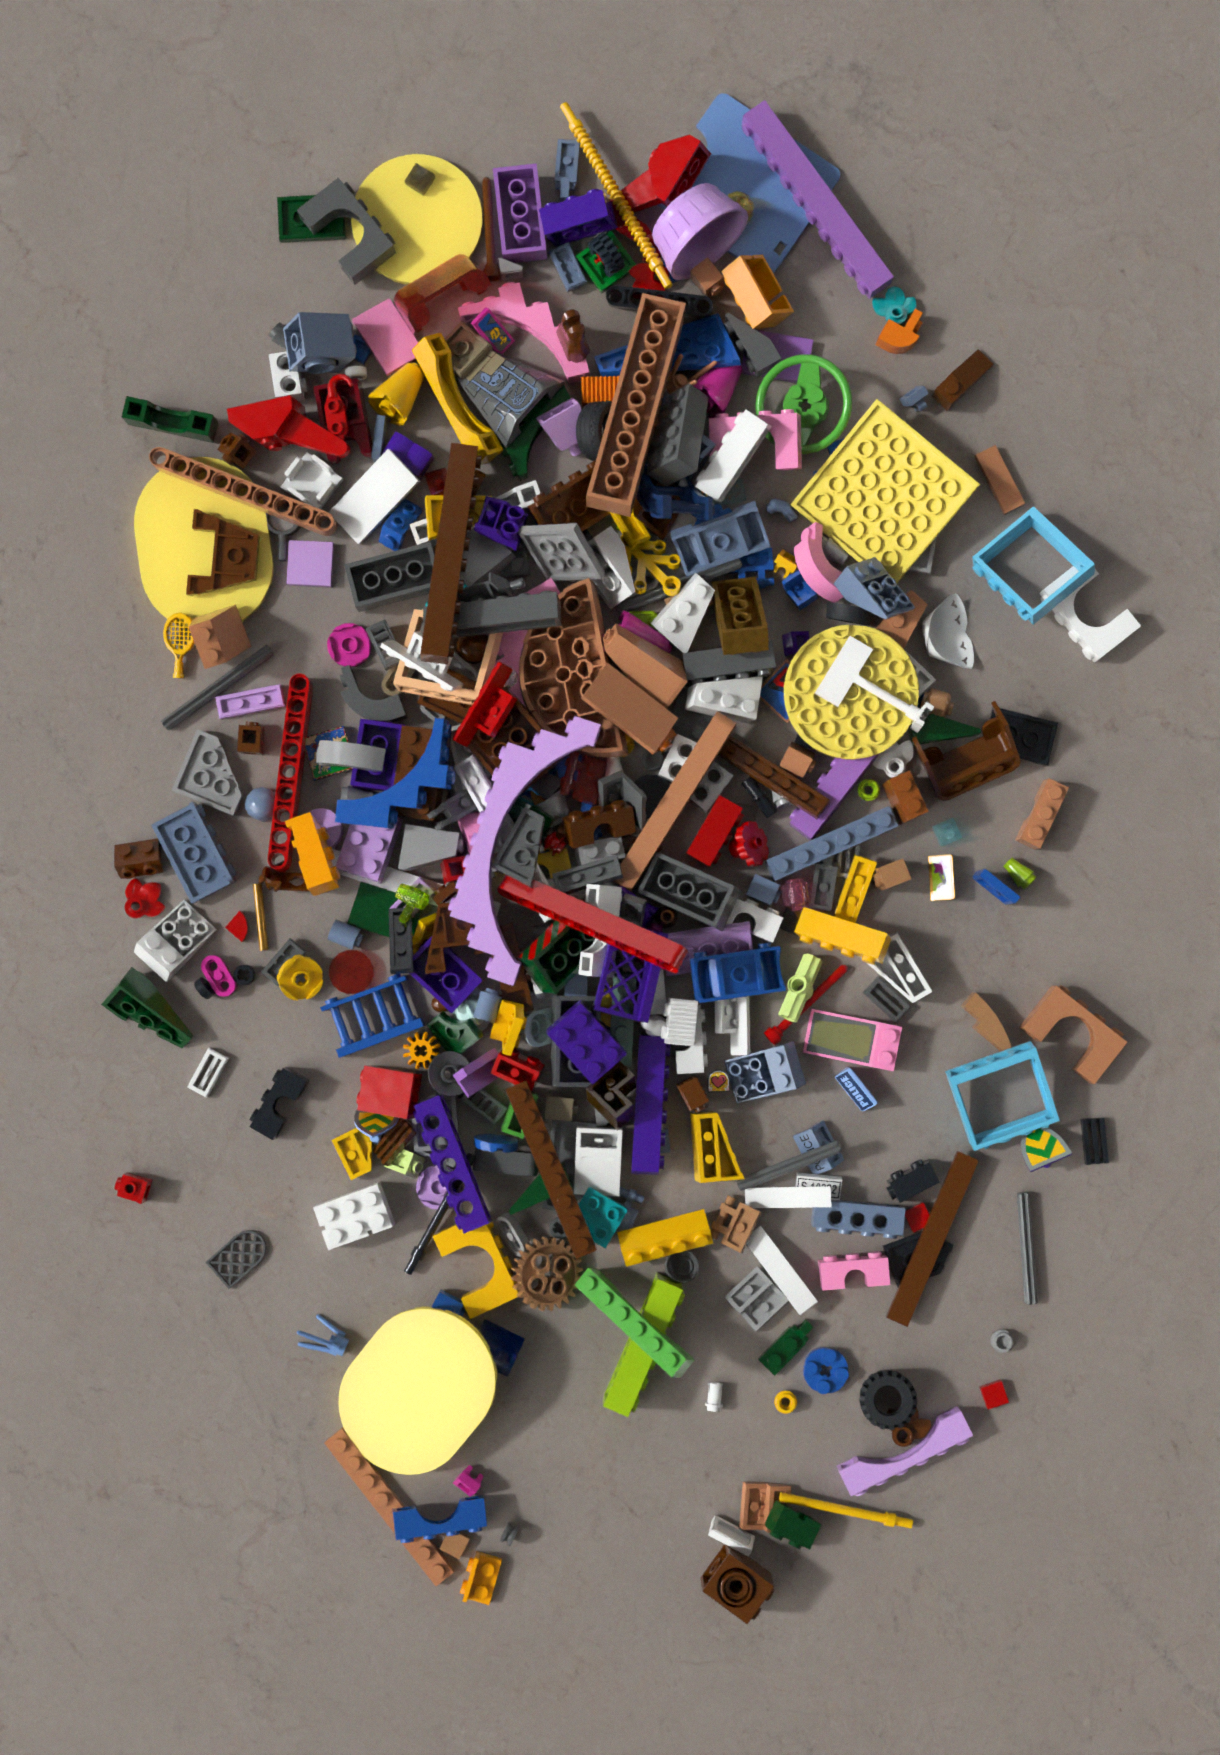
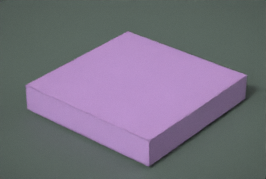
M289 540L286 584L291 586L332 587L334 543Z

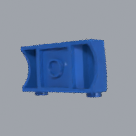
M770 942L758 944V949L708 956L707 951L693 953L694 957L689 959L695 1001L704 1003L786 991L780 969V946L771 947Z

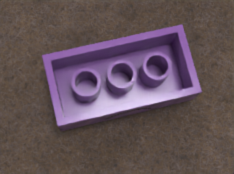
M537 163L493 168L503 259L513 263L546 260L545 234L539 209L542 207Z

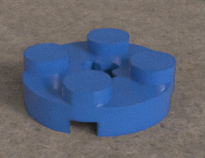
M818 1347L806 1356L803 1365V1375L807 1384L813 1390L821 1394L833 1393L842 1388L848 1379V1364L838 1350ZM822 1365L832 1367L829 1375L820 1374Z

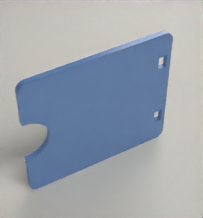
M722 93L714 99L696 125V128L704 135L707 149L711 152V155L691 188L704 183L715 185L721 192L734 202L739 203L747 211L748 221L746 227L727 252L735 258H738L740 255H763L774 274L810 222L806 218L804 209L798 207L794 202L791 191L782 186L777 172H773L769 168L764 154L758 153L753 139L750 136L747 137L741 127L743 115L750 111V109L728 94ZM794 139L832 191L840 178L839 169ZM663 203L658 205L664 210L667 208ZM781 242L786 247L779 256L774 250Z

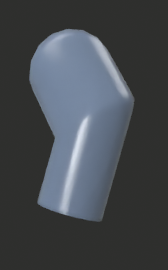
M774 498L770 500V503L766 504L768 513L781 512L789 523L798 518L787 501Z

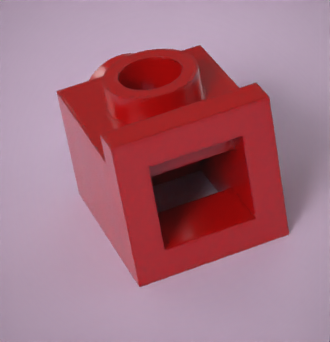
M125 1173L116 1180L114 1187L118 1191L116 1196L142 1204L147 1201L153 1180ZM128 1184L134 1187L133 1192L127 1190Z

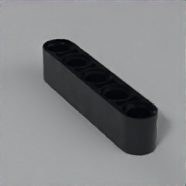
M618 285L609 287L606 292V300L613 308L638 311L639 305H634L631 299L635 294L642 295L644 293L662 296L663 298L675 301L685 299L688 303L685 311L686 317L705 318L710 316L713 310L712 300L703 295ZM614 291H619L622 294V299L617 303L610 300V294ZM705 301L709 304L710 308L706 313L698 311L697 305L699 302Z

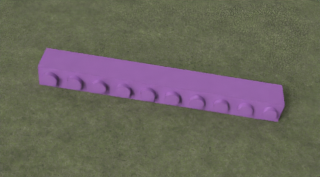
M764 100L745 113L741 126L743 132L747 137L750 136L753 139L758 153L764 154L769 168L773 172L776 171L780 176L782 186L791 191L794 202L798 207L804 209L810 224H815L819 230L820 238L831 246L834 257L842 261L845 272L849 277L855 279L861 294H866L871 299L891 285L894 276L767 102Z

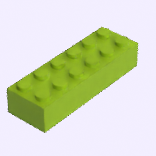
M657 1272L639 1312L665 1335L666 1328H671L676 1317L674 1315L675 1307H680L685 1297L682 1284L676 1283L669 1277ZM630 1337L603 1396V1407L626 1417H629L630 1412L635 1413L640 1401L638 1399L639 1391L645 1390L649 1380L647 1378L648 1370H653L656 1362Z

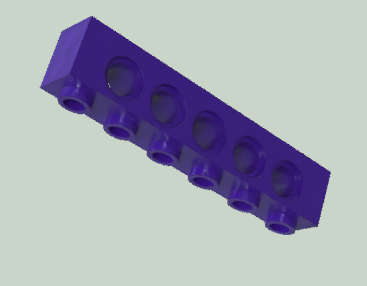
M438 1095L414 1105L415 1111H413L415 1120L418 1124L421 1123L424 1130L421 1132L425 1144H429L431 1148L430 1158L433 1165H437L440 1171L438 1178L441 1186L446 1187L449 1194L446 1196L450 1208H454L456 1212L455 1222L458 1229H462L463 1233H467L491 1223V1216L444 1096ZM432 1116L438 1117L440 1121L437 1128H433L430 1125V1118ZM440 1137H444L448 1141V1146L445 1150L438 1146ZM449 1158L454 1159L456 1162V1168L453 1171L449 1170L446 1166V1161ZM457 1179L464 1182L465 1188L462 1192L457 1191L454 1187ZM464 1201L472 1203L473 1210L471 1213L463 1210Z

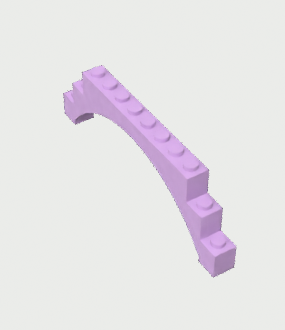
M574 716L573 720L569 719L565 733H568V737L541 729L540 734H535L532 746H535L534 751L509 742L507 746H502L499 759H502L500 767H496L493 772L492 781L495 782L492 790L488 789L484 802L487 803L485 812L481 811L477 824H480L478 833L474 832L470 845L473 848L471 854H467L464 859L463 867L466 869L464 875L459 876L455 888L459 890L456 898L452 897L448 908L451 911V917L475 924V928L471 927L468 933L467 940L470 941L468 947L494 955V958H489L486 966V971L489 972L488 978L514 986L522 963L515 959L500 930L492 897L491 865L493 864V855L502 825L516 799L542 771L574 751L587 746L595 748L602 727L600 724Z

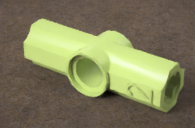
M803 954L795 975L788 981L787 986L789 990L778 1013L780 1017L791 1022H798L806 1000L810 999L813 995L814 990L812 986L823 961L811 954ZM804 985L800 991H797L799 986Z

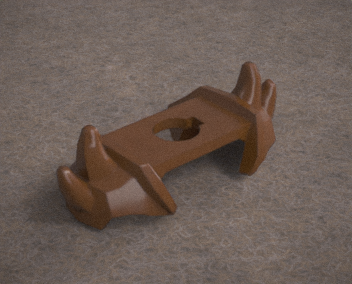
M284 861L277 863L275 865L280 866L284 863ZM265 866L258 879L259 884L265 881L267 889L272 890L273 888L274 892L278 890L309 891L302 873L279 872L271 866ZM299 878L302 879L304 882L303 884L296 886L293 885L290 881Z

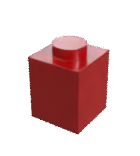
M465 856L444 859L441 862L440 866L445 886L449 885L452 881L456 884L459 876L464 875L466 869L463 867Z

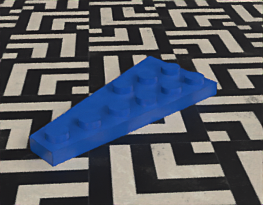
M718 313L682 326L671 370L679 354H682L683 358L677 371L703 369L713 361H717V364L712 368L741 365L740 358ZM628 345L594 356L601 376H620Z

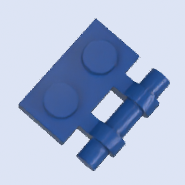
M772 547L740 557L742 568L729 573H738L739 579L745 578V573L758 572V578L756 579L759 589H766V586H774V577L765 578V572L774 570Z

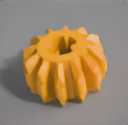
M416 1032V1041L409 1036L407 1040L412 1045H403L404 1049L410 1050V1052L404 1053L403 1057H412L408 1061V1065L417 1061L415 1069H420L421 1062H423L424 1068L428 1069V1061L431 1063L434 1059L432 1056L440 1054L435 1052L434 1049L441 1047V1045L432 1044L436 1040L435 1036L427 1040L428 1032H424L422 1039L420 1033ZM425 1045L427 1048L425 1050L427 1052L426 1056L424 1054L419 1056L417 1054V1051H419L417 1046L422 1047Z

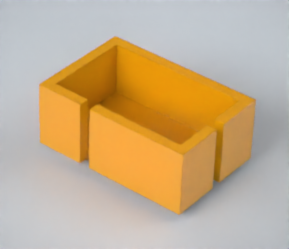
M740 255L721 271L726 285L731 288L737 305L743 310L746 322L752 329L776 327L794 313L785 295H782L769 305L768 302L783 290L763 255Z

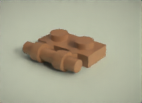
M728 1195L725 1202H722L719 1207L721 1211L716 1221H713L711 1224V1236L717 1240L720 1233L724 1234L721 1243L739 1253H743L762 1212L743 1202H740L737 1209L732 1206L736 1199ZM730 1214L733 1218L727 1228L724 1226V1223Z

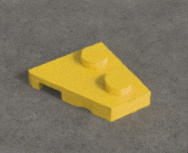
M356 1127L332 1139L350 1180L372 1170V1141L369 1136L363 1134Z

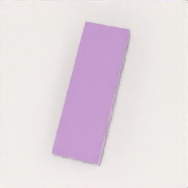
M281 684L215 697L219 719L286 707Z

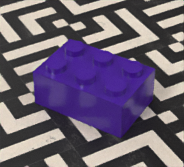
M599 189L589 190L587 194L582 196L573 195L567 197L566 201L560 203L550 202L544 208L539 209L544 234L555 247L618 228L613 203L605 192Z
M360 719L356 744L374 746L386 750L382 771L373 772L357 768L352 769L350 782L352 787L383 792L394 786L401 724Z
M581 1000L546 1029L547 1035L592 1085L627 1055L624 1047Z

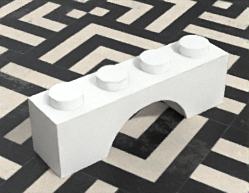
M587 884L585 902L619 917L622 887ZM595 938L589 948L580 952L579 975L601 977L608 948L607 943ZM614 951L612 954V960L614 961V963L616 958V951ZM614 971L609 973L607 977L614 978Z

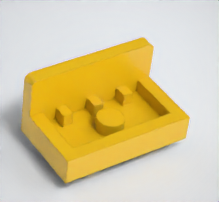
M507 1000L501 1001L496 1021L490 1032V1038L502 1041V1054L511 1056L513 1049L519 1046L520 1030H524L527 1023L523 1004Z

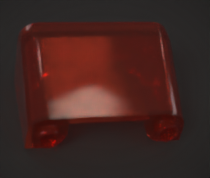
M464 254L456 255L396 292L394 297L395 306L413 335L422 331V327L428 323L430 312L425 303L456 284H459L463 292L470 290L476 292L478 296L490 288L492 284L486 274L468 256Z

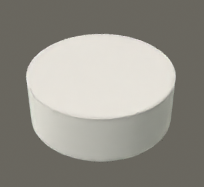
M351 366L345 369V375L351 379L357 378L361 381L367 378V368L364 366Z

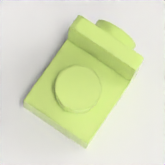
M403 1149L392 1163L385 1167L417 1179L423 1169L425 1158Z

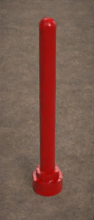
M840 965L813 991L812 997L806 1000L801 1015L847 972L848 968L846 965ZM784 1019L778 1026L769 1027L763 1034L776 1046L782 1040L783 1032L794 1022Z

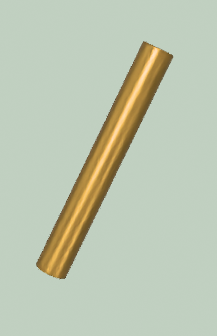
M253 884L259 951L268 950L262 884Z

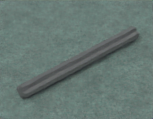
M740 558L697 574L707 582L741 569L742 563ZM693 575L679 578L681 582V588L689 581V579ZM663 585L646 591L644 594L625 599L616 607L619 614H621L624 610L628 612L666 598L668 595L664 593Z
M268 645L263 646L162 719L163 726L167 730L177 726L274 655L272 649Z

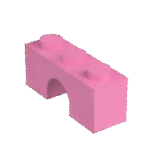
M880 1251L868 1252V1256L860 1257L859 1253L846 1254V1258H837V1255L823 1256V1260H818L820 1287L822 1290L845 1289V1276L851 1270H860L864 1273L867 1287L890 1285L888 1257L885 1254L882 1255Z

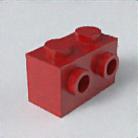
M516 1048L513 1049L511 1056L502 1054L501 1050L496 1058L491 1074L515 1085L527 1080L532 1092L539 1081L545 1065L540 1063L541 1061L536 1057H527L520 1054V1051Z

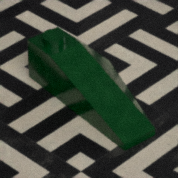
M133 967L123 976L101 1004L118 1018L124 1021L131 1019L139 1023V1028L143 1030L149 1028L155 1031L159 1038L180 1048H183L193 1038V1034L153 983Z

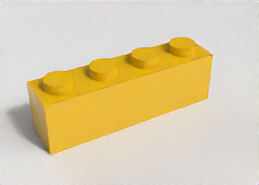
M805 907L794 931L800 937L799 940L812 945L813 942L821 944V948L828 951H833V949L841 950V954L854 958V955L862 957V961L872 965L875 962L883 963L891 942V937L887 933Z
M704 1209L617 1232L626 1267L713 1244Z

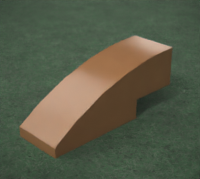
M972 992L961 1005L963 1009L978 1020L972 1028L1000 1052L1011 1048L1005 1029L996 1014L977 993Z

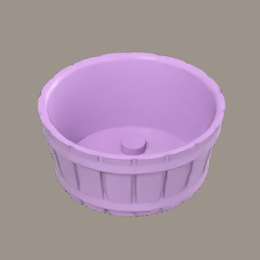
M710 183L699 184L673 200L657 220L652 232L654 244L658 247L666 268L673 279L684 280L691 278L690 270L707 257L713 264L718 261L742 234L748 221V214L739 203L734 202L721 192L717 186Z

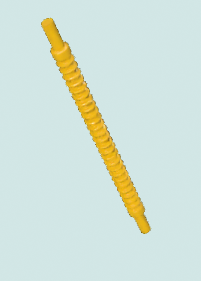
M564 102L560 108L570 123L569 128L571 132L575 133L574 137L578 138V143H581L580 147L583 149V153L586 154V158L589 159V163L592 164L595 173L599 174L598 179H602L601 184L604 185V189L607 190V194L613 200V205H617L616 210L619 211V215L622 216L625 225L629 226L628 231H632L631 236L634 237L637 246L641 247L640 252H644L643 257H647L646 262L649 263L651 271L657 274L663 287L669 289L673 284L663 269L664 264L661 258H658V253H654L655 248H651L652 243L646 237V232H642L643 227H639L640 222L637 221L634 212L630 211L631 206H627L628 201L625 200V196L622 195L619 186L615 185L616 180H612L613 175L610 174V170L607 169V165L601 159V154H598V149H595V144L592 143V139L589 138V134L583 128L582 121L576 118L568 102Z

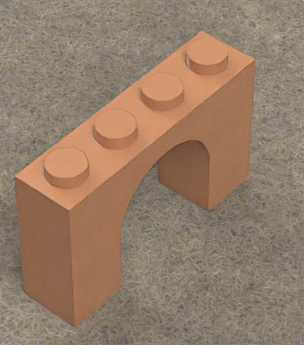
M1062 985L1059 987L1051 986L1019 1028L1035 1041L1042 1042L1053 1026L1062 1018L1074 1016L1080 1019L1088 1028L1090 1042L1087 1050L1072 1070L1088 1083L1095 1084L1127 1044V1041L1123 1039L1124 1034L1115 1027L1110 1029L1105 1025L1106 1020L1097 1013L1094 1015L1087 1010L1089 1007L1079 999L1075 1001L1069 996L1071 992Z

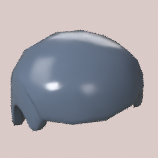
M263 787L253 789L246 797L245 810L256 820L261 822L271 821L276 792Z

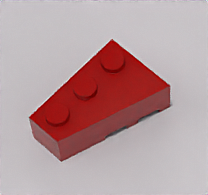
M719 795L686 854L708 867L712 863L716 865L722 854L718 851L722 844L727 846L733 835L730 833L733 825L738 826L744 816L741 813L743 808Z

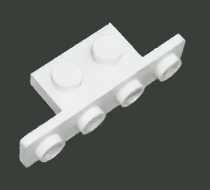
M419 631L414 632L408 649L394 640L382 642L381 648L386 650L389 656L404 661L407 667L420 671L426 679L436 681L442 689L454 691L463 687L462 682L447 673L452 657H449L448 665L421 661L420 651L423 633Z
M749 996L714 1001L715 1033H730L731 1055H749Z

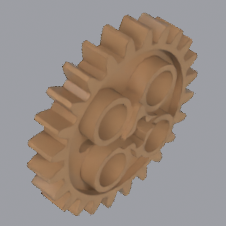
M542 1236L541 1243L537 1239H533V1246L526 1243L527 1251H518L522 1256L521 1259L514 1258V1261L518 1263V1267L511 1268V1270L517 1272V1275L511 1277L512 1280L518 1282L513 1286V1289L520 1290L517 1293V1297H524L523 1303L527 1305L530 1303V1307L536 1309L538 1306V1309L544 1311L546 1307L548 1310L553 1311L554 1305L561 1309V1301L569 1304L568 1296H576L573 1289H578L575 1286L581 1277L578 1276V1272L583 1271V1268L577 1266V1264L582 1260L574 1258V1253L570 1250V1244L566 1243L564 1245V1240L558 1239L556 1242V1238L551 1236L548 1241L546 1237ZM541 1256L542 1262L539 1266H536V1258ZM562 1258L563 1264L557 1269V1261ZM537 1278L538 1285L532 1289V1281ZM558 1281L559 1287L553 1292V1284Z

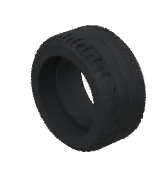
M611 401L588 403L582 408L578 416L576 439L580 450L589 460L594 461L597 459L602 441V426L604 434L612 405Z

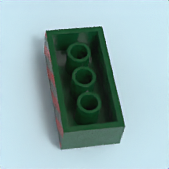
M554 921L518 956V959L541 992L557 994L579 972L580 952L589 948L595 938L558 921Z

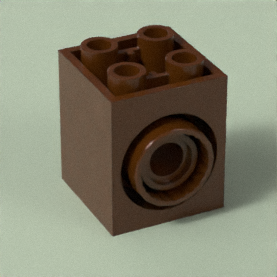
M726 1544L722 1546L700 1577L702 1591L746 1624L751 1619L755 1620L761 1611L760 1606L765 1600L768 1601L774 1593L771 1573L752 1558Z

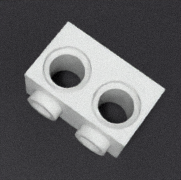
M287 352L269 354L275 398L291 395L297 401L305 400L304 392H307V384L305 378L302 379L301 372H290L289 369H282L283 365L288 362ZM296 384L294 390L286 391L287 385Z
M676 734L673 745H671L658 776L671 783L675 779L671 774V768L674 766L682 768L688 758L681 755V747L689 746L693 750L697 742L679 734Z

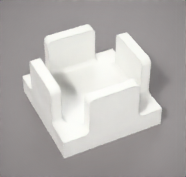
M306 452L302 459L297 456L284 474L287 479L281 485V488L296 500L322 509L341 484L343 478L316 455Z

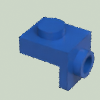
M799 570L788 575L782 581L786 595L799 610H802L818 599L817 593L806 583Z

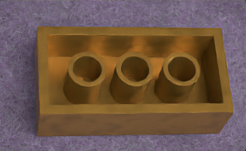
M756 577L712 581V588L715 590L713 606L723 655L756 653L769 650L768 626Z

